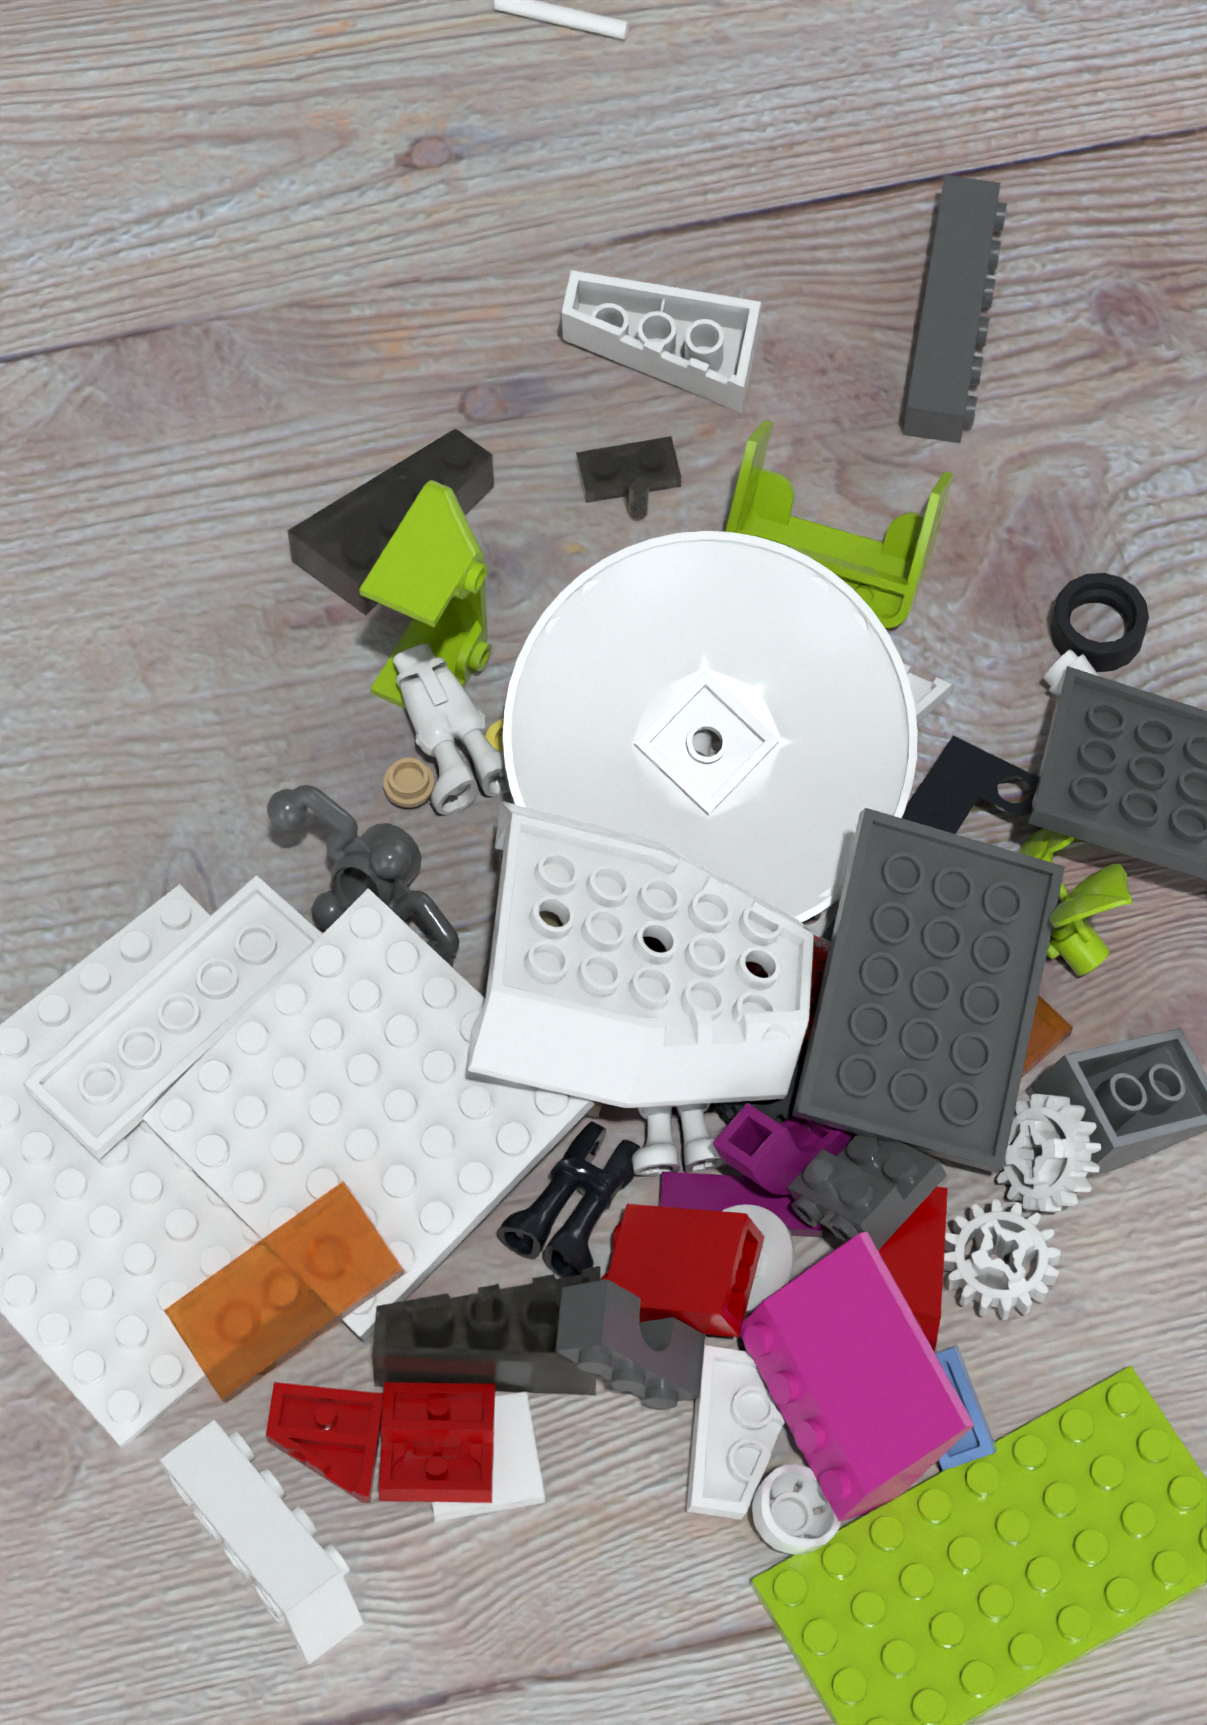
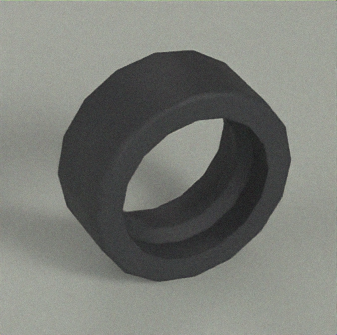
M1107 573L1084 574L1071 580L1058 594L1050 625L1053 644L1061 656L1070 649L1078 657L1084 654L1096 672L1114 671L1129 664L1141 650L1149 621L1147 602L1137 587L1122 577ZM1101 603L1109 605L1125 616L1129 623L1128 632L1124 637L1115 641L1097 642L1090 640L1075 631L1070 623L1071 613L1075 608L1084 604Z

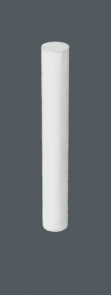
M494 0V10L625 40L629 31V21L537 0Z

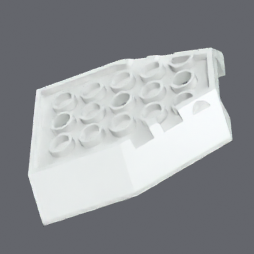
M502 801L499 809L495 848L503 850L486 1000L473 1024L468 1071L622 1108L784 1099L788 1093L809 1021L814 933L795 917L653 839ZM550 911L555 913L564 926L553 927L546 924L541 919L539 912ZM643 937L657 938L661 941L667 952L660 953L649 949L644 943ZM745 962L760 964L768 974V977L760 978L753 975L747 969Z

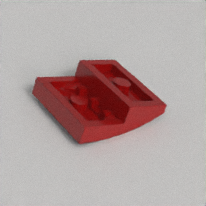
M384 1382L379 1501L492 1503L495 1384Z

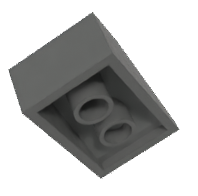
M1181 1028L1066 1054L1031 1086L1035 1094L1069 1097L1070 1105H1080L1086 1109L1081 1121L1095 1122L1097 1127L1089 1135L1090 1142L1101 1144V1150L1091 1154V1161L1096 1163L1100 1169L1096 1173L1088 1172L1086 1177L1122 1168L1207 1131V1076Z

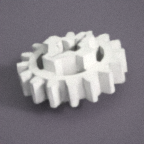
M1032 1094L1031 1101L1018 1100L1015 1107L1017 1115L1013 1117L1003 1165L1004 1171L996 1178L998 1183L1011 1184L1012 1186L1007 1197L1010 1200L1022 1201L1023 1209L1061 1212L1062 1206H1076L1078 1204L1076 1192H1090L1092 1189L1089 1181L1086 1179L1087 1173H1096L1100 1169L1096 1163L1091 1161V1154L1101 1150V1144L1090 1142L1089 1135L1097 1127L1095 1122L1081 1121L1086 1109L1080 1105H1070V1098L1066 1096Z
M999 1199L993 1200L991 1211L988 1213H984L978 1204H974L969 1215L970 1222L961 1216H957L954 1219L952 1228L955 1234L946 1233L945 1250L948 1253L944 1254V1270L952 1271L947 1277L946 1287L948 1290L959 1287L963 1289L959 1302L963 1307L973 1300L979 1302V1316L985 1317L990 1307H996L1001 1319L1007 1320L1012 1306H1016L1023 1315H1027L1032 1306L1031 1297L1038 1302L1044 1303L1049 1293L1046 1285H1055L1059 1271L1052 1266L1058 1264L1061 1251L1056 1248H1048L1053 1242L1055 1232L1053 1229L1041 1232L1037 1229L1041 1219L1039 1213L1031 1215L1028 1219L1020 1216L1022 1212L1021 1203L1016 1202L1010 1212H1005L1002 1210ZM975 1238V1248L977 1251L971 1253L970 1259L965 1261L964 1250L967 1244ZM996 1254L997 1258L991 1260V1255ZM1009 1258V1260H1010L1009 1265H1008V1264L1005 1265V1263H1004L1003 1260H1006V1259ZM1035 1258L1036 1271L1026 1281L1024 1267L1028 1266L1030 1261Z

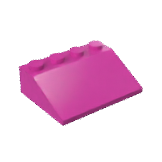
M868 1232L857 1234L765 1299L743 1322L740 1336L745 1348L754 1360L772 1399L780 1409L798 1448L807 1460L824 1497L828 1500L839 1522L870 1513L901 1496L975 1426Z

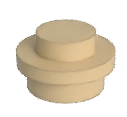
M410 757L399 759L388 768L384 775V792L387 798L398 806L406 808L419 806L431 797L434 787L433 773L426 764L418 759Z

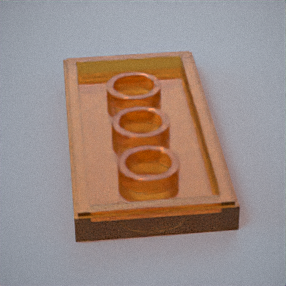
M342 1181L170 1305L164 1312L221 1400L228 1402L407 1272L348 1184Z

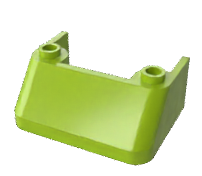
M764 419L747 440L725 532L760 537L785 545L809 556L831 570L853 588L873 610L885 628L896 627L903 623L913 608L935 546L954 474L946 471L943 472L931 491L925 515L916 512H906L898 515L889 525L884 542L791 516L795 501V491L791 482L784 475L763 468L774 423Z
M434 480L428 481L422 488L359 589L360 595L413 618L370 688L371 694L404 709L407 708L396 680L400 673L393 661V658L398 653L421 644H429L435 657L445 659L447 667L453 672L464 688L475 670L478 672L483 670L492 650V645L487 643L485 579L488 565L484 564L483 551L452 488Z

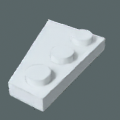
M708 1345L703 1347L700 1394L695 1403L686 1512L741 1520L748 1511L780 1431L786 1423L776 1402L772 1399L754 1360L746 1351Z

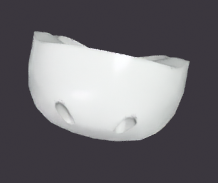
M784 1464L775 1469L759 1485L753 1499L752 1509L755 1528L763 1540L779 1552L802 1555L816 1551L825 1545L841 1526V1521H838L828 1500L824 1497L812 1470L803 1465ZM795 1484L799 1486L797 1493L793 1492ZM820 1509L821 1514L814 1515L813 1510Z

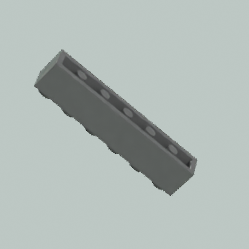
M944 175L903 435L961 443L963 424L973 426L977 397L968 395L969 385L979 386L984 358L974 356L975 346L985 347L990 319L980 317L981 307L991 308L995 279L986 278L988 268L997 269L1001 241L992 240L993 230L1003 232L1007 203L998 202L1001 185L999 182Z

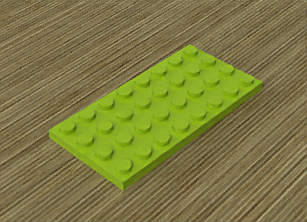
M1132 1366L1123 1369L995 1442L997 1449L995 1453L944 1470L901 1496L841 1528L818 1550L807 1554L794 1555L751 1579L752 1589L834 1725H968L1207 1586V1478Z

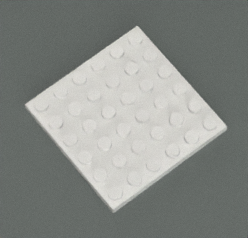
M368 888L142 1116V1119L361 1339L366 1341L595 1103L589 1099L468 1071L473 1024L486 999Z

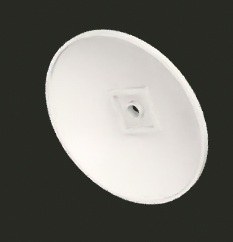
M696 531L656 537L626 547L604 558L583 572L555 598L528 635L516 661L504 709L502 741L505 771L515 805L653 839L803 923L841 899L859 813L863 809L869 808L902 818L913 786L917 761L918 730L912 690L900 654L883 624L853 588L817 561L785 545L760 537L734 532ZM703 729L715 732L721 741L720 751L711 757L699 755L692 745V738L696 732Z

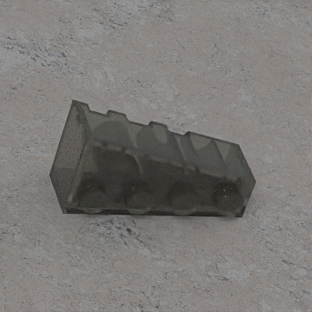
M456 428L287 530L292 562L366 616L378 602L360 595L359 589L425 484L430 480H434L452 488L466 516L494 488L493 454Z
M601 1266L581 1269V1275L555 1279V1274L532 1278L531 1284L500 1289L499 1284L478 1287V1293L450 1298L448 1293L376 1306L372 1353L374 1385L384 1387V1382L495 1384L496 1391L504 1392L527 1391L528 1393L596 1395V1373L580 1370L577 1367L578 1363L556 1352L562 1287L600 1281Z

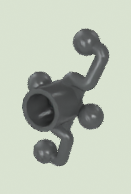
M300 785L293 790L285 788L271 796L267 804V814L272 824L278 828L292 830L302 825L307 817L308 807L335 828L326 842L327 853L335 863L331 869V883L334 891L329 890L318 895L311 907L312 918L318 927L327 930L369 888L400 919L405 920L416 912L436 938V940H429L426 943L453 967V957L457 953L460 943L457 932L426 893L415 890L411 891L407 887L421 869L422 859L419 847L411 835L400 827L384 823L368 828L359 837L357 835L358 825L356 820L324 792L314 786Z

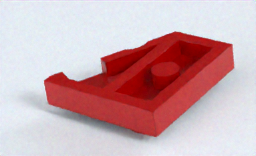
M274 1382L266 1429L267 1442L359 1501L371 1503L381 1433L383 1393Z

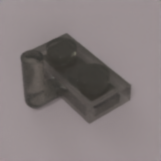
M671 436L576 452V465L585 502L590 503L625 497L629 514L636 520H641L648 514L649 492L681 487L682 476Z

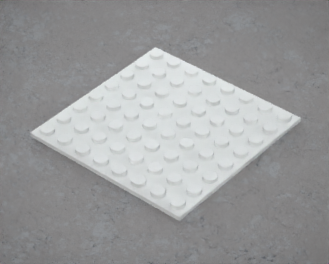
M180 884L0 1024V1314L121 1450L312 1290L144 1120L98 1160L26 1092L23 1083L210 917Z

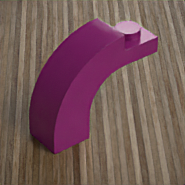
M747 1103L712 1144L723 1161L767 1191L778 1195H790L791 1193L787 1187L822 1149L837 1156L850 1142L849 1140L855 1133L791 1116L779 1124Z

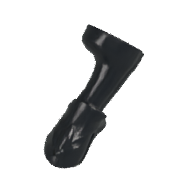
M593 1121L581 1130L568 1147L562 1159L553 1167L550 1172V1177L553 1179L541 1195L527 1209L510 1214L497 1231L501 1242L508 1249L524 1258L535 1259L543 1250L555 1220L577 1188L584 1196L564 1225L553 1236L544 1254L546 1264L552 1272L572 1284H584L590 1276L594 1266V1260L588 1245L590 1236L601 1215L610 1208L619 1190L625 1188L633 1180L635 1173L632 1156L640 1149V1146L633 1141L623 1139L603 1170L591 1164L607 1132L606 1128Z

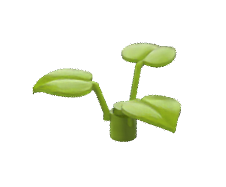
M1041 827L1025 840L1020 846L1018 853L1052 862L1053 853L1068 846L1075 838ZM1118 863L1108 865L1082 880L1073 889L1071 897L1063 882L1061 883L1059 897L1062 903L1056 907L1049 918L1050 923L1053 925L1051 932L1053 937L1051 942H1049L1047 955L1054 959L1060 954L1079 976L1094 970L1110 953L1109 947L1085 917L1126 904H1132V897L1127 886V873Z

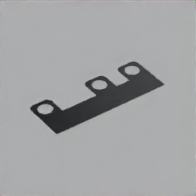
M953 735L907 805L902 819L956 834L979 797L1014 815L1024 816L1031 811L1038 777ZM1008 776L1020 777L1029 784L1030 796L1024 802L1010 803L999 795V782ZM836 916L822 936L830 942Z

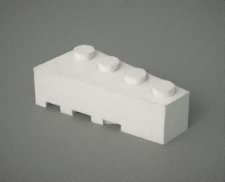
M571 270L562 308L563 340L743 414L760 329L761 302Z
M213 1420L162 1457L160 1462L172 1487L214 1542L221 1538L223 1539L220 1545L244 1581L248 1582L254 1577L255 1580L252 1581V1585L265 1603L267 1611L280 1627L287 1623L297 1644V1650L310 1665L364 1624L344 1579V1576L350 1572V1569L333 1545L329 1544L322 1549L313 1538L318 1534V1531L300 1506H296L290 1510L281 1500L286 1496V1493L271 1471L266 1468L259 1473L250 1463L255 1459V1456L239 1433L235 1431L228 1436L219 1424Z

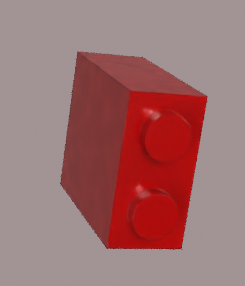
M626 1204L622 1223H619L614 1231V1252L609 1271L603 1275L601 1280L608 1279L641 1298L639 1323L674 1317L702 1334L740 1337L765 1236L747 1213Z

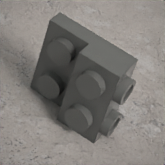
M857 1134L837 1156L822 1149L791 1182L787 1189L795 1200L792 1203L793 1210L806 1223L811 1226H817L820 1223L830 1228L833 1234L844 1243L859 1233L868 1232L879 1251L947 1174L938 1160L902 1142L880 1141L876 1137H866Z

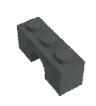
M608 1279L562 1287L556 1352L578 1363L577 1367L580 1370L596 1373L610 1380L611 1386L615 1389L630 1391L643 1398L644 1404L652 1408L671 1409L677 1406L678 1401L699 1398L703 1347L705 1344L704 1334L674 1317L639 1323L641 1298Z

